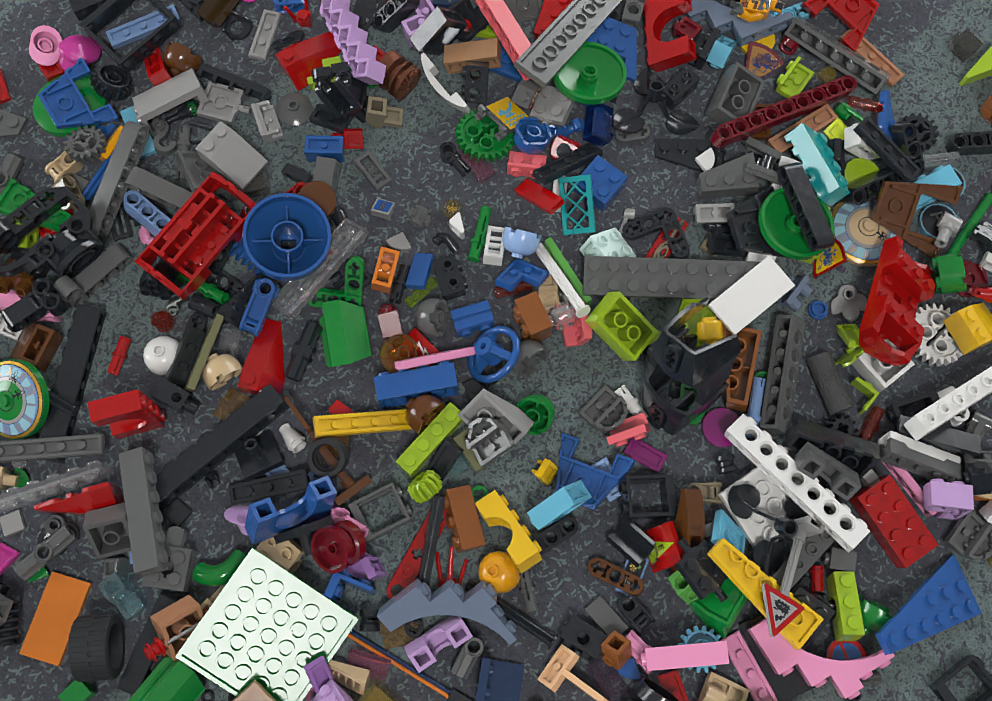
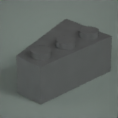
M751 152L700 173L696 181L698 199L754 195L759 187L758 177L745 172L747 162L755 163L754 153Z

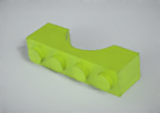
M451 402L395 461L397 466L411 479L426 464L436 448L464 422L458 416L461 411Z

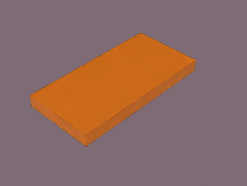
M51 572L19 654L61 666L68 648L71 626L74 620L81 615L92 584Z

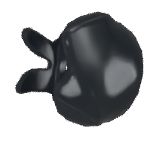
M232 10L225 22L224 29H221V31L232 41L243 40L250 35L252 22L248 17ZM235 21H241L244 27L243 31L240 34H232L230 31L231 24Z

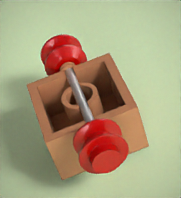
M190 595L150 616L158 638L154 637V643L151 645L147 642L145 643L146 648L143 649V652L149 661L152 659L154 662H157L158 655L165 657L166 654L175 661L177 659L175 657L204 616L200 604Z

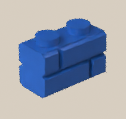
M488 300L450 311L457 337L466 338L473 335L472 332L479 330L480 332H485L494 326V318Z

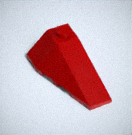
M330 31L290 45L276 54L280 67L298 91L308 86L307 77L312 76V70L322 67V59L337 57L342 51L338 48L334 41L335 37Z
M266 319L261 334L258 338H254L242 368L237 387L242 392L257 395L262 388L271 384L282 395L285 384L282 322Z
M105 482L83 488L82 493L66 494V499L64 500L62 498L51 499L34 505L33 508L41 513L86 515L88 511L123 503L120 487L110 482Z

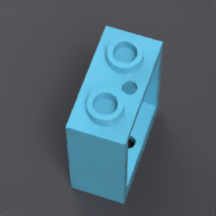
M582 480L562 487L527 512L532 525L537 530L556 523L592 498Z

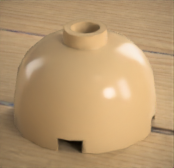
M215 353L208 357V363L205 364L202 371V378L208 389L213 391L227 384V381L233 376L235 378L238 377L243 367L232 355L221 354L218 356Z

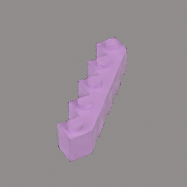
M322 0L319 12L326 19V25L329 31L333 33L334 41L338 48L342 50L345 62L348 61L353 77L369 85L383 84L386 65L376 61L377 49L367 44L368 32L358 28L359 16L349 11L351 1Z

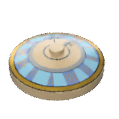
M877 197L862 205L840 202L831 212L835 226L834 238L843 245L846 261L862 267L877 266L884 240L896 236L870 219Z

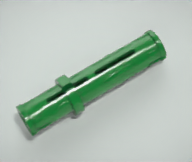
M481 206L474 236L470 240L471 248L467 260L470 262L478 263L480 260L492 212L490 207Z
M178 273V280L188 284L190 280L181 273ZM204 281L197 289L206 298H212L222 305L229 299V294L217 288L213 283Z

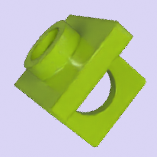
M856 377L850 384L869 398L859 411L861 415L867 411L879 395V392L868 381H863Z

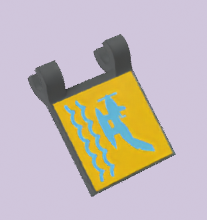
M508 96L486 106L483 104L479 105L477 108L479 112L474 114L478 121H481L488 115L499 125L498 129L500 131L494 135L499 141L513 132L522 118L529 117Z

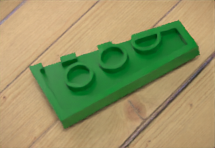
M11 178L0 195V214L8 216L36 194ZM60 209L39 226L59 232V226L70 218L71 215Z

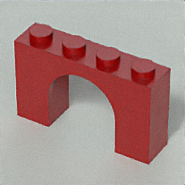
M692 0L644 1L643 15L646 23L644 30L647 37L645 46L648 51L646 61L648 66L655 72H661L697 59L696 44L688 35L672 41L661 42V33L668 21L693 11Z
M138 389L87 402L91 423L98 427L110 424L111 434L116 439L165 427L164 421L167 420L165 410L161 409L158 404H155L152 399L150 400L146 394L144 395Z

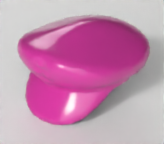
M72 35L59 43V51L61 53L59 64L63 70L74 66L81 57L88 66L96 62L101 56L100 47L87 36Z

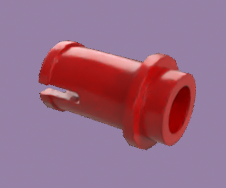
M811 566L810 570H808V572H811V591H824L823 572L825 570H823V566Z

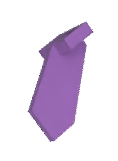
M366 552L363 559L358 563L343 570L352 574L353 577L362 578L369 582L388 576L379 557H373Z

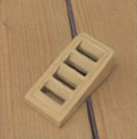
M333 660L329 661L328 667L336 682L360 695L365 694L370 670Z

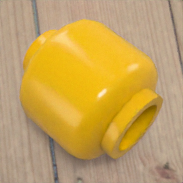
M717 316L701 318V321L697 323L698 340L706 342L708 345L723 338L722 321L718 320Z

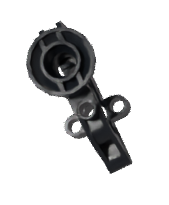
M67 187L46 188L34 195L3 220L0 218V255L2 253L7 255L20 244L19 240L67 203H72L78 210V212L59 226L60 231L57 235L52 237L48 234L28 249L29 252L19 260H14L7 266H0V276L6 278L13 277L24 271L29 276L36 273L39 275L50 267L59 278L66 275L72 278L81 273L98 258L104 249V243L92 232L93 219L91 213ZM76 225L83 226L79 231L73 230ZM43 250H51L49 255H41Z

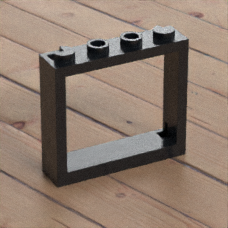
M107 0L79 25L121 69L128 73L182 27L176 16L159 0L146 1L166 21L122 59L96 34L136 0Z

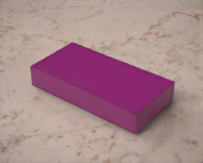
M634 438L630 440L623 452L624 455L657 474L668 455L641 440L635 441Z

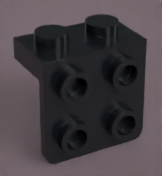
M457 0L447 8L459 11L464 19L471 22L472 27L462 31L456 38L463 42L472 40L477 33L486 29L489 25L484 15L475 12L470 0Z

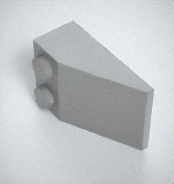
M221 121L195 148L203 161L243 190L268 164V161Z
M482 389L458 414L468 426L478 418H493L501 421L506 426L514 444L529 431L534 423L521 409L485 389Z

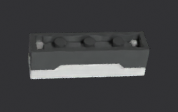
M889 431L878 439L881 462L930 480L943 479L944 482L951 483L962 479L961 457L893 431Z

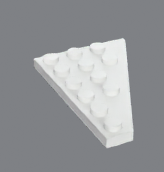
M785 446L787 454L792 459H795L797 453ZM776 463L778 469L786 470L783 463ZM758 467L718 494L753 549L759 541L767 540L770 542L772 537L779 534L774 529V521L752 512L748 519H741L734 515L728 502L731 487L740 484H750L756 487L761 497L760 504L756 509L775 518H784L787 514L783 505L789 497ZM792 477L794 484L801 485V480L798 477Z

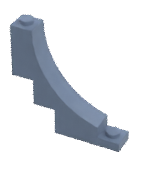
M692 0L693 11L684 14V16L686 15L696 23L706 19L711 31L717 28L721 30L720 34L731 30L740 47L750 44V41L755 42L789 28L793 19L790 12L778 14L774 18L769 13L767 19L748 23L738 17L737 14L734 16L730 15V10H733V8L724 6L714 0Z

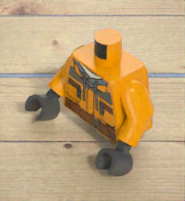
M741 0L731 4L735 9L730 10V15L734 16L737 14L738 17L748 23L761 21L762 19H767L770 10L781 14L785 3L778 0Z

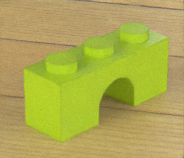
M833 572L826 578L829 600H835L836 616L832 620L835 641H857L865 635L855 573Z

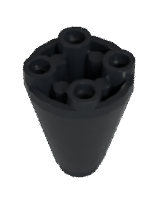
M157 256L152 267L179 288L176 270ZM145 270L143 271L139 281L140 293L142 295L159 297L161 300H170L171 296L175 295L160 281Z

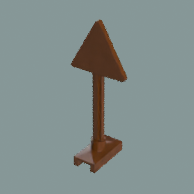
M287 396L284 397L286 403L309 433L312 442L320 440V438H315L314 432ZM325 445L319 449L320 453L330 467L335 468L338 462ZM343 470L337 476L341 480L340 484L344 490L340 492L334 501L340 506L372 482L371 479L366 475L354 482L351 476H347Z

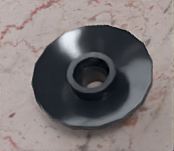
M303 30L293 31L283 39H276L270 45L271 49L281 50L296 44L303 37Z

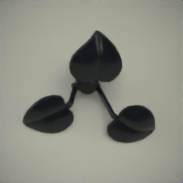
M647 66L639 73L634 82V90L639 95H647L640 112L637 114L635 110L630 108L620 109L614 115L612 126L623 133H636L640 131L645 125L644 119L640 116H642L648 102L657 103L660 100L663 103L665 116L668 118L666 127L670 132L684 135L698 129L700 125L690 114H683L681 110H673L669 115L665 101L666 95L663 94L664 82ZM650 76H656V80L651 81Z
M750 484L732 486L729 491L728 502L734 515L741 519H748L752 512L774 521V529L779 535L772 537L770 542L767 540L759 541L752 552L754 563L760 567L763 573L770 577L780 567L785 554L783 544L774 541L780 538L784 539L785 535L794 536L798 531V525L794 520L808 516V514L788 497L783 505L787 514L784 518H775L756 509L761 500L760 493L756 487Z

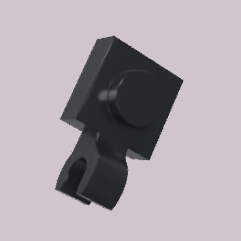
M473 378L462 385L472 401L482 389L488 391V387L499 381L483 383Z

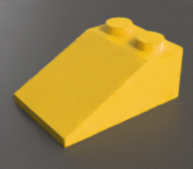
M985 303L970 305L943 321L964 355L992 342V314Z

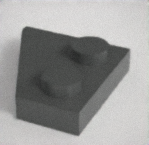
M0 109V138L8 136L20 137L28 120Z

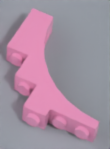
M766 618L747 629L775 674L786 676L794 671L793 666L795 665L808 686L818 688L827 682L826 678L828 677L840 697L849 698V700L857 697L860 694L859 690L864 687L859 680L860 678L865 680L871 677L874 669L877 667L882 669L891 663L890 659L895 657L893 653L884 655L883 650H880L870 656L854 660L825 659L808 653L803 649L795 650L780 633L775 637H770Z

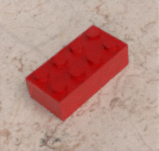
M891 475L879 476L849 499L896 568L909 567L938 546V543Z

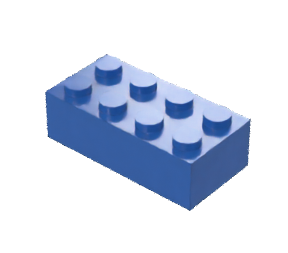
M442 361L436 366L422 365L414 370L400 369L398 373L393 374L383 372L374 377L377 401L381 409L406 405L412 397L417 398L419 395L424 394L433 395L438 399L459 395L454 362Z

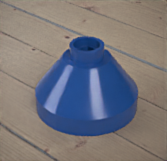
M280 193L269 196L258 202L251 209L244 222L242 237L246 254L257 270L272 279L295 281L306 278L323 265L329 254L331 229L328 219L316 203L304 196L293 193ZM283 242H296L295 248H281Z

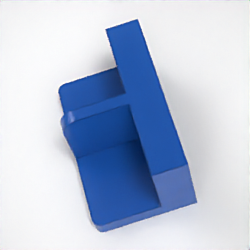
M305 135L304 153L307 162H316L317 156L345 162L343 136Z

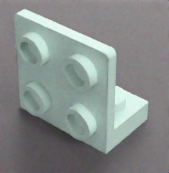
M616 228L590 236L579 249L583 256L636 257L632 248Z

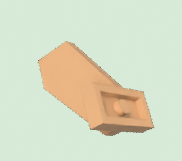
M563 644L558 648L537 679L556 693L566 678L595 701H608L570 673L579 656Z

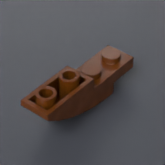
M682 488L675 529L679 531V540L685 538L691 548L704 541L705 514L703 497L700 489ZM675 566L672 567L673 572L678 570Z

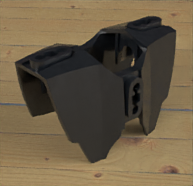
M707 297L696 304L694 302L676 315L647 351L651 358L648 361L644 380V411L648 414V420L655 429L663 428L665 432L672 436L689 425L720 398L730 385L728 383L723 385V382L729 379L732 366L740 354V343L736 334L709 346L705 342L697 350H693L697 345L698 337L695 333L686 335L689 329H685V323L707 305L710 300ZM678 380L693 389H698L696 399L694 398L693 391H690L683 398L672 399L669 397V394L673 391L672 383ZM692 404L690 409L687 412H685L684 410Z

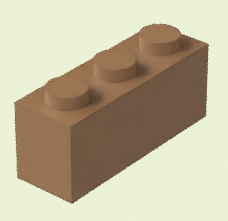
M498 38L444 45L443 64L448 74L462 73V67L466 66L467 61L489 62V69L500 68L502 64V48Z

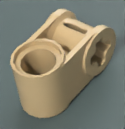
M64 151L54 161L46 165L45 172L53 177L55 183L63 174L71 176L74 173L76 174L83 168L84 163L82 160L78 163L75 160L70 163L72 160Z

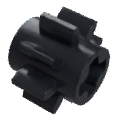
M763 154L762 159L757 158L755 164L776 172L779 168V164L775 163L777 158Z

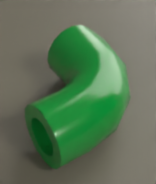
M234 550L219 565L201 562L194 568L193 580L207 586L225 585L244 560L246 554L239 550Z

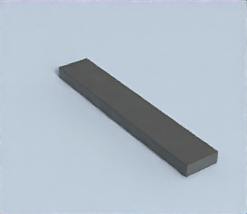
M104 434L0 441V463L105 455Z

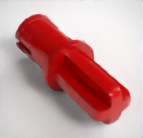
M124 336L119 337L116 349L111 353L113 356L107 369L109 374L119 375L124 359H127L126 354L132 342L131 339Z

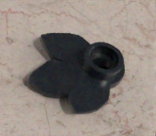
M53 514L46 518L44 528L37 537L38 544L45 542L64 525L72 529L76 534V540L80 539V531L74 523L66 522L59 514ZM52 521L57 522V528L51 526ZM66 549L63 550L59 555H63Z

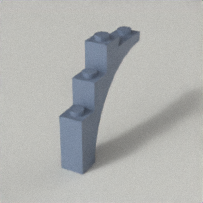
M417 578L383 604L377 614L378 619L390 632L418 618L434 615H454L469 618L486 625L497 632L510 645L517 640L518 629L512 620L508 621L502 608L497 604L498 593L492 584L488 585L485 580L464 594L463 588L450 579L431 594L429 586Z

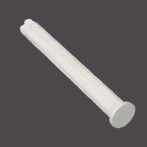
M540 242L535 252L576 310V316L578 318L585 317L591 308L584 304L552 256Z

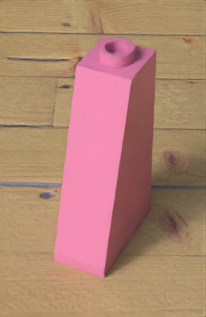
M726 641L644 648V653H640L641 666H645L646 671L729 664Z

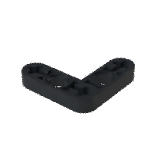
M671 208L660 209L632 220L623 226L624 237L631 241L663 230L674 258L687 259L689 257L690 248L676 213ZM664 214L671 216L669 221L663 219ZM656 217H659L660 225H658ZM645 221H654V227L650 229L645 228ZM638 224H641V229L643 230L642 232H640V229H638ZM632 227L635 230L633 235L626 233L629 231L628 228ZM671 230H678L680 234L677 238L669 237ZM678 242H680L682 249H686L684 250L683 255H681L680 253H676L678 252V246L676 244Z
M233 239L225 247L226 250L223 249L221 252L222 259L220 261L214 260L208 267L213 275H217L216 278L209 276L205 280V282L213 283L217 288L228 293L229 298L236 293L235 290H231L232 288L240 290L244 286L243 283L222 270L230 257L229 252L236 242ZM223 277L228 280L226 288H223L220 284Z

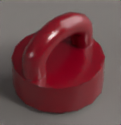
M785 35L779 44V49L784 54L792 55L800 44ZM784 44H785L786 46H788L789 48H791V50H790V51L786 50V49L784 48Z

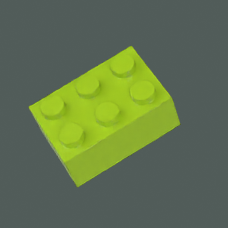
M620 291L608 292L585 320L623 361H636L658 333Z

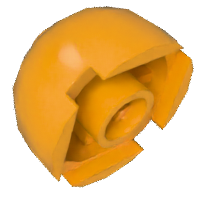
M496 551L489 553L479 564L478 576L480 582L485 580L488 585L492 584L497 593L510 592L520 580V571L507 552Z

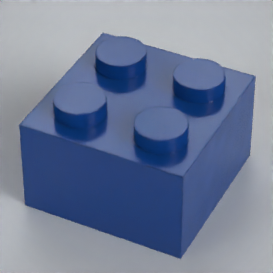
M597 155L581 175L591 174L594 206L604 212L626 186L628 176ZM580 181L577 186L586 192V182ZM576 188L573 190L581 197L583 196V194Z

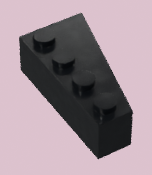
M797 419L785 432V446L798 453L809 442L857 472L859 479L881 460L879 444L801 419Z

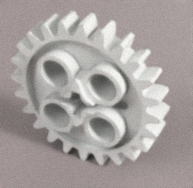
M935 303L930 306L926 304L923 307L917 308L915 320L923 326L925 331L921 346L916 351L915 357L917 358L921 355L922 362L929 360V365L936 363L937 367L942 364L946 366L963 356L953 337L951 338L948 335L950 332L946 327L937 334V330L941 329L944 325L943 321L953 315L950 314V308L943 310L942 304L936 307ZM936 335V339L932 340L929 343V345L926 346V343Z

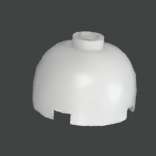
M159 336L148 342L144 349L143 358L150 371L157 375H166L174 360L179 342L168 336Z

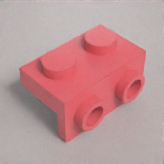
M573 306L568 309L558 310V313L562 311L564 314H560L559 321L561 322L560 326L566 347L583 346L592 339V328L585 322L588 314L585 317L578 318ZM569 312L572 319L564 325L566 321L565 313Z
M640 413L625 419L623 424L617 429L610 431L611 436L606 438L609 445L620 447L628 444L627 440L634 438L636 441L647 437L645 433L652 430L646 414Z

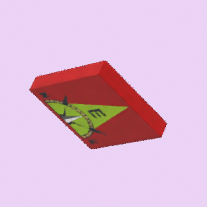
M673 521L644 531L656 543L650 557H648L652 572L656 573L675 566L674 564L682 558L684 552L679 544H677L679 538Z

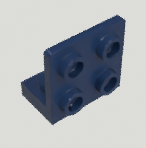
M482 658L476 701H519L524 665Z

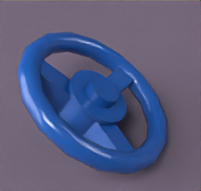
M496 326L487 329L478 336L471 346L475 347L476 354L468 356L467 367L471 376L478 382L492 383L502 379L515 366L520 354V340L516 331L507 326ZM503 333L511 338L513 342L512 353L504 350L501 344H496L497 334ZM501 360L508 361L502 369L488 376L480 374L487 364L494 366Z

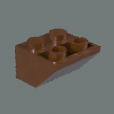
M33 323L23 330L9 358L27 361L36 369L46 372L64 337L55 330Z

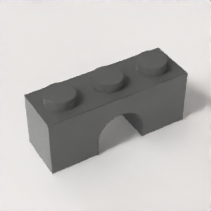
M807 442L795 455L797 470L813 480L818 475L828 482L830 490L848 501L861 488L857 472L811 443Z

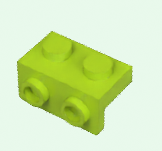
M799 56L795 61H790L785 69L787 70L786 74L782 73L776 81L778 86L775 92L785 98L800 94L815 73L799 63L801 60Z

